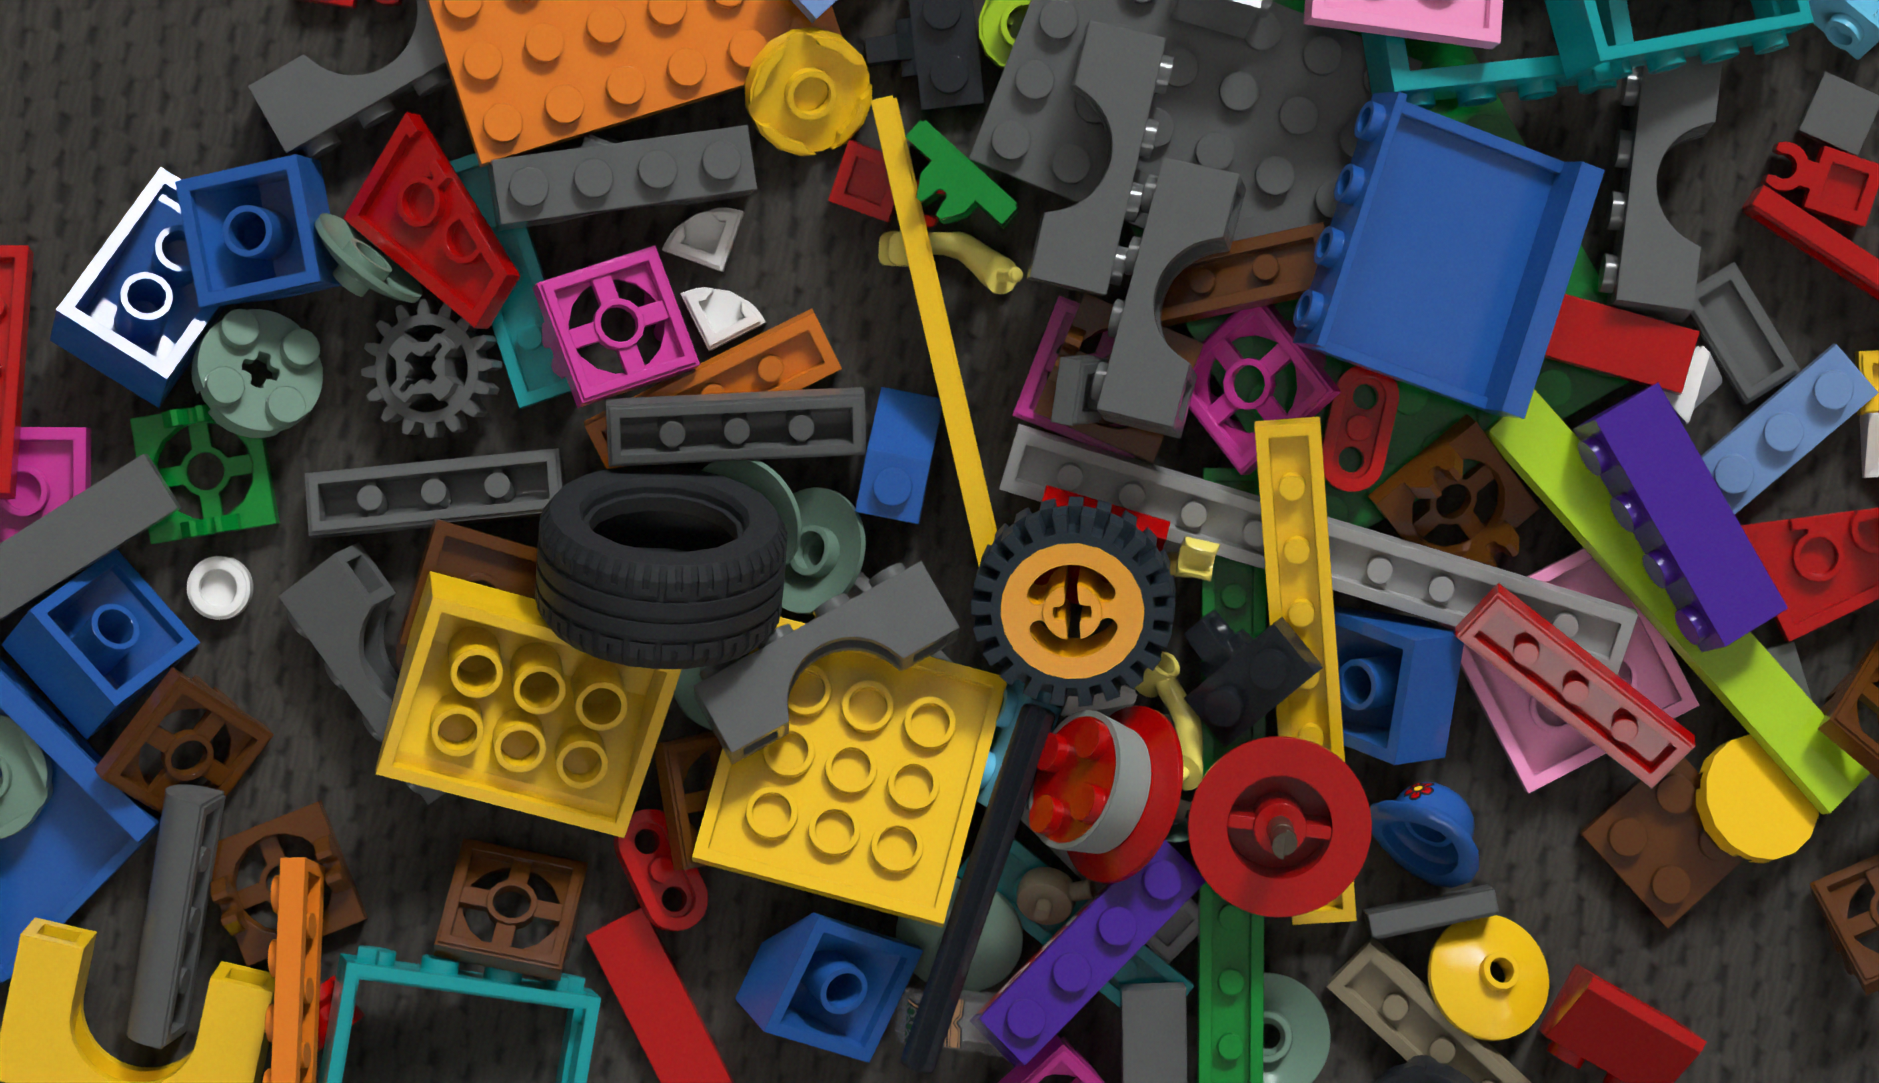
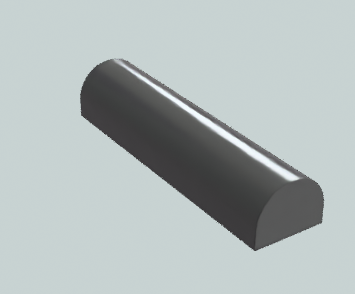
M863 387L605 399L609 467L866 454L865 392Z
M557 448L305 473L309 536L311 539L431 528L434 518L463 525L540 517L546 504L566 485L563 457L560 449Z
M172 785L165 789L126 1031L128 1038L142 1045L162 1049L187 1032L210 895V882L213 877L226 798L224 791L197 785Z

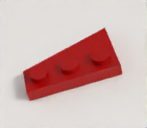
M406 112L343 219L474 328L489 329L521 276L421 115Z
M1879 507L1741 525L1788 609L1773 617L1784 641L1790 642L1879 599Z

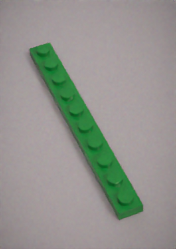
M1236 468L1201 469V479L1260 496L1258 468L1250 475H1240ZM1216 555L1211 581L1201 579L1200 619L1212 610H1216L1235 634L1244 629L1252 638L1258 637L1266 630L1267 584L1265 569ZM1200 669V684H1201L1202 682H1204V681L1207 679V677L1204 676V674L1202 673V671H1201V669ZM1266 715L1226 748L1201 720L1203 733V776L1218 759L1233 748L1255 739L1264 738L1266 736ZM1205 882L1198 889L1197 1083H1263L1264 916L1244 911L1232 905Z

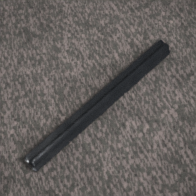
M1026 703L1020 709L901 1057V1064L913 1071L931 1074L936 1068L1038 770L1039 759L1055 720V713L1045 707Z

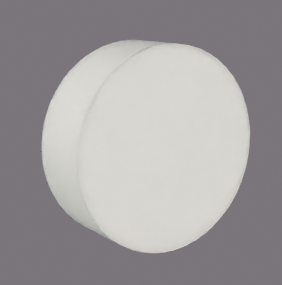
M228 556L209 557L199 562L191 571L187 581V595L193 608L204 617L215 620L229 619L239 615L249 605L253 595V580L248 569L240 561Z

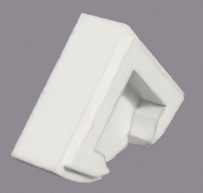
M716 208L695 214L673 230L662 250L724 272L744 216V211L732 208Z
M708 287L685 291L681 293V296L709 351L766 324L758 309L749 301L734 294V292Z

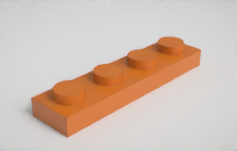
M810 309L700 363L695 370L674 376L634 397L801 390L841 370L842 367L813 309ZM606 410L585 420L584 427L606 469L627 467H609Z
M306 857L280 858V875L274 876L271 884V905L273 911L278 914L277 939L271 941L268 950V968L270 975L275 978L274 1003L269 1004L266 1011L265 1032L268 1041L272 1043L271 1068H268L264 1073L262 1083H316L325 867Z

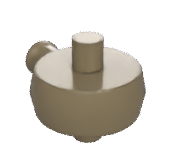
M1038 867L1028 871L1019 882L1016 891L1017 905L1025 917L1036 923L1045 925L1058 924L1070 916L1076 901L1094 899L1096 896V886L1094 881L1088 878L1073 882L1066 873L1058 869Z

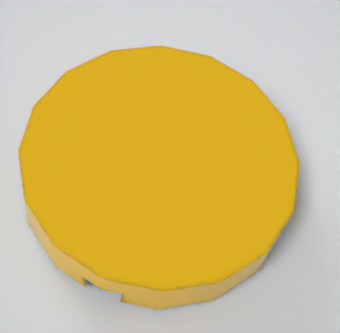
M818 27L792 29L770 40L753 59L745 80V107L758 132L779 150L798 156L817 155L815 152L824 151L829 147L833 150L847 143L865 122L871 106L870 100H872V85L869 82L868 67L863 56L841 35Z
M1750 734L1719 745L1704 760L1699 774L1703 773L1700 779V788L1696 789V808L1704 830L1721 850L1733 857L1739 855L1744 859L1752 860L1749 862L1766 863L1795 853L1811 837L1819 811Z

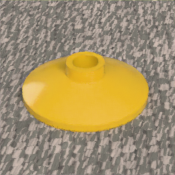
M1494 915L1451 924L1440 934L1431 950L1428 961V983L1431 995L1437 1008L1446 1020L1464 1034L1486 1041L1506 1040L1527 1030L1541 1015L1549 993L1547 964L1536 941L1515 922ZM1492 962H1496L1503 970L1505 976L1504 983L1498 982L1492 977L1490 972Z

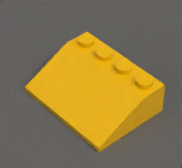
M429 571L411 627L375 769L376 775L625 838L682 669H650L626 666L598 659L573 648L557 637L539 613L535 599Z

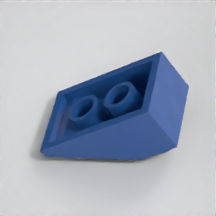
M162 167L157 171L56 309L50 336L51 342L158 408L192 362L201 340L215 325L227 306L200 308L198 306L175 181L181 179Z

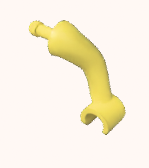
M888 231L880 236L878 257L882 265L909 267L901 231ZM960 231L928 232L933 255H944L958 259L994 294L1010 292L1023 278L1022 270L1016 267L1011 259L993 250L970 234Z
M1184 536L1179 552H1166L1170 560V575L1211 581L1213 564L1220 544Z
M1162 651L1161 661L1153 671L1149 668L1144 671L1143 682L1136 686L1135 689L1146 697L1153 698L1159 695L1169 710L1183 755L1182 789L1193 790L1198 787L1203 777L1202 723L1200 717L1184 699L1187 694L1176 678L1180 673L1178 661L1174 655Z

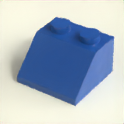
M295 154L175 181L196 296L200 308L282 299L342 286L333 276V271L339 264L324 246L315 227V221L322 213L330 214L319 160Z
M116 549L31 608L2 643V646L87 740L134 704L163 678L172 667L174 668L200 644V641Z
M1334 606L1344 745L1393 765L1445 758L1464 643L1455 636L1456 631L1418 617Z

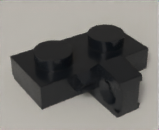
M909 0L911 18L895 20L897 34L864 38L868 67L900 64L902 78H918L921 112L985 105L973 0Z
M1212 610L1184 634L1203 660L1198 666L1204 676L1207 677L1204 682L1184 697V699L1224 748L1323 668L1319 660L1283 617L1254 639L1244 629L1235 634L1216 610Z

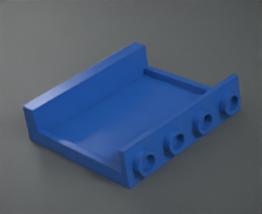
M1401 92L1373 93L1371 101H1368L1362 107L1355 123L1354 134L1358 141L1351 163L1342 169L1335 185L1334 198L1338 203L1331 225L1323 230L1316 243L1314 262L1318 265L1310 289L1301 295L1296 305L1293 321L1297 330L1292 343L1496 416L1525 419L1605 170L1582 161H1561L1406 102L1407 95Z
M0 656V714H7L50 756L53 769V794L37 819L24 830L0 839V986L11 981L20 934L36 917L66 924L159 829L161 814L101 779L94 769L103 756ZM0 768V777H2L3 774Z

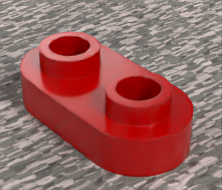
M1355 366L1345 371L1336 382V385L1342 392L1330 402L1322 437L1325 480L1334 488L1346 492L1364 490L1373 485L1382 474L1399 403V389L1395 379ZM1359 385H1368L1376 393V402L1370 409H1361L1353 401L1354 390ZM1347 447L1357 449L1362 456L1361 466L1354 472L1343 470L1339 464V455Z
M643 809L633 812L625 838L614 836V850L642 911L648 921L661 930L680 931L691 928L701 920L708 906V892L697 867L687 870H674L664 812L656 809ZM641 830L649 831L655 838L654 849L649 854L641 853L635 846V837ZM669 887L677 889L682 896V904L675 912L667 910L662 903V895Z

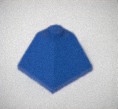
M813 912L761 943L735 999L764 1032L869 1063L923 950L916 944Z

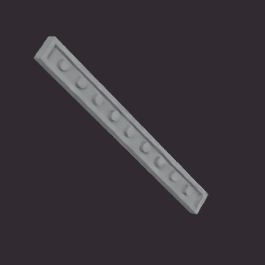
M1018 425L999 490L1041 502L1046 485H1050L1093 499H1099L1113 505L1171 521L1166 540L1181 544L1184 536L1218 543L1220 548L1216 555L1265 569L1260 496L1025 425ZM1327 517L1333 590L1456 627L1500 583L1618 675L1638 618L1636 609Z

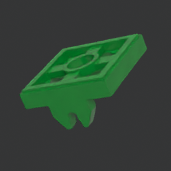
M920 120L905 136L909 144L929 162V165L921 172L916 198L926 208L937 201L939 197L946 196L936 214L943 225L967 219L979 207L1004 230L1019 214L1017 202L926 120L924 122ZM939 190H943L946 193V195L938 194L936 192Z
M207 404L186 409L168 410L161 414L131 418L130 423L136 458L142 454H148L157 469L158 460L166 443L178 431L188 426L192 450L184 457L180 466L158 469L168 487L185 485L190 492L199 495L203 519H196L176 511L148 529L151 544L279 524L266 438H249L235 434L246 445L249 454L227 457L223 451L212 445L209 423H217L208 414L211 408ZM201 453L216 455L224 466V476L221 483L210 490H202L196 487L188 475L192 459ZM252 474V483L244 500L230 513L224 515L221 492L228 486L232 477Z

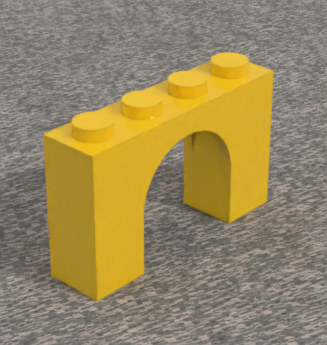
M35 917L20 934L0 1031V1082L261 1083L269 1046L265 1032V1015L269 1004L274 1003L275 978L270 975V972L221 961L209 980L194 1049L182 1059L168 1065L139 1067L124 1063L107 1053L94 1039L85 1019L84 994L97 932Z

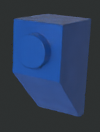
M881 387L855 512L920 524L942 412L940 398Z

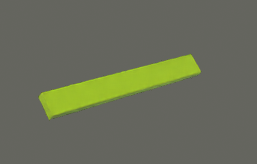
M1535 389L1525 419L1500 416L1484 431L1502 457L1821 814L1831 813L1870 774L1868 770L1818 730L1825 715L1751 632L1726 647L1701 652L1697 645L1690 643L1684 637L1675 620L1677 609L1665 588L1658 587L1651 580L1644 568L1642 558L1645 553L1634 534L1626 531L1616 520L1610 506L1612 496L1600 476L1594 475L1582 461L1578 451L1580 440Z

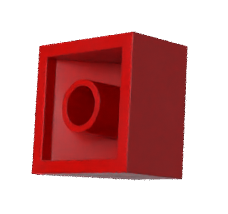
M1575 964L1538 1028L1543 1035L1552 1040L1547 1048L1548 1052L1579 1070L1585 1060L1607 1071L1602 1080L1603 1083H1674L1698 1057L1707 1041L1685 1025L1578 964Z

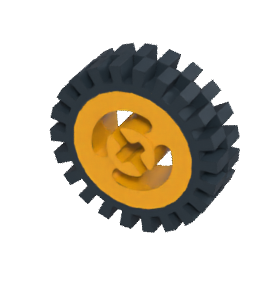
M1069 497L1068 506L1057 507L1056 499L1054 498L1042 501L1040 511L1032 514L1029 507L1017 513L1014 524L1009 527L1004 523L996 532L993 544L987 545L982 555L973 587L974 592L971 600V615H975L973 630L977 642L983 640L985 643L983 655L990 666L998 662L1002 666L1000 677L1010 686L1016 679H1019L1025 683L1023 694L1033 699L1037 698L1040 690L1051 693L1050 704L1064 706L1065 696H1078V707L1091 706L1096 694L1103 693L1106 702L1120 697L1121 686L1126 683L1131 689H1134L1143 682L1144 671L1147 668L1153 671L1161 661L1163 647H1168L1172 635L1176 604V585L1174 575H1170V560L1165 549L1159 552L1156 547L1157 537L1149 527L1143 532L1136 527V516L1126 510L1121 517L1112 514V503L1099 499L1097 507L1091 508L1083 506L1084 497ZM1068 565L1080 566L1077 583L1078 601L1080 605H1083L1080 618V638L1068 637L1071 620L1070 602L1065 598L1068 585ZM1062 566L1051 575L1046 585L1039 586L1034 583L1046 571ZM1097 572L1102 574L1109 581V583L1103 582ZM1110 618L1114 620L1103 631L1089 636L1097 629L1102 619ZM1040 621L1045 622L1048 629L1044 627Z

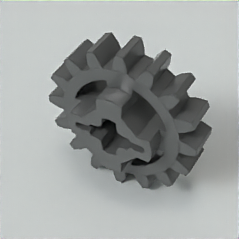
M420 299L417 311L410 305L395 307L399 323L379 320L376 326L384 336V339L381 343H366L364 347L368 353L376 356L375 365L361 369V376L376 378L378 385L367 395L369 402L386 401L388 405L384 409L381 419L384 422L394 423L403 419L402 433L407 435H419L424 428L427 438H444L446 426L452 432L467 431L468 424L465 414L472 417H484L488 412L480 401L482 394L498 395L500 389L494 383L487 381L488 372L497 371L502 368V361L488 359L486 351L497 342L495 336H478L476 331L479 328H474L463 318L460 319V315L445 303L439 309L437 300ZM429 326H438L445 329L442 334L435 333L429 341L425 337H418L415 334L418 330ZM429 357L436 358L432 367L427 363ZM433 370L437 377L435 380H428L427 378ZM434 396L439 401H446L449 404L447 407L433 412L419 408L422 403H429Z

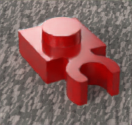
M849 140L828 201L890 222L895 210V204L882 150ZM919 180L916 181L917 188L919 186ZM939 190L936 192L938 194L946 195V193L943 190ZM923 212L926 227L936 226L939 218Z
M1778 142L1773 145L1771 152L1787 157L1792 164V172L1786 179L1766 174L1762 178V185L1769 187L1775 192H1787L1795 188L1805 190L1800 205L1801 209L1857 228L1866 226L1879 188L1878 163L1828 146L1820 147L1814 162L1808 160L1805 151L1794 143Z

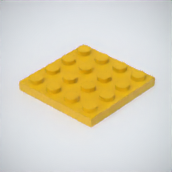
M780 617L776 628L790 624L794 631L805 625V623ZM757 647L756 649L750 651L748 655L759 650V648ZM841 651L818 659L804 670L791 690L788 700L789 734L733 765L722 748L693 851L692 861L943 928L1007 682L998 674L930 656L902 672L886 660L861 651Z

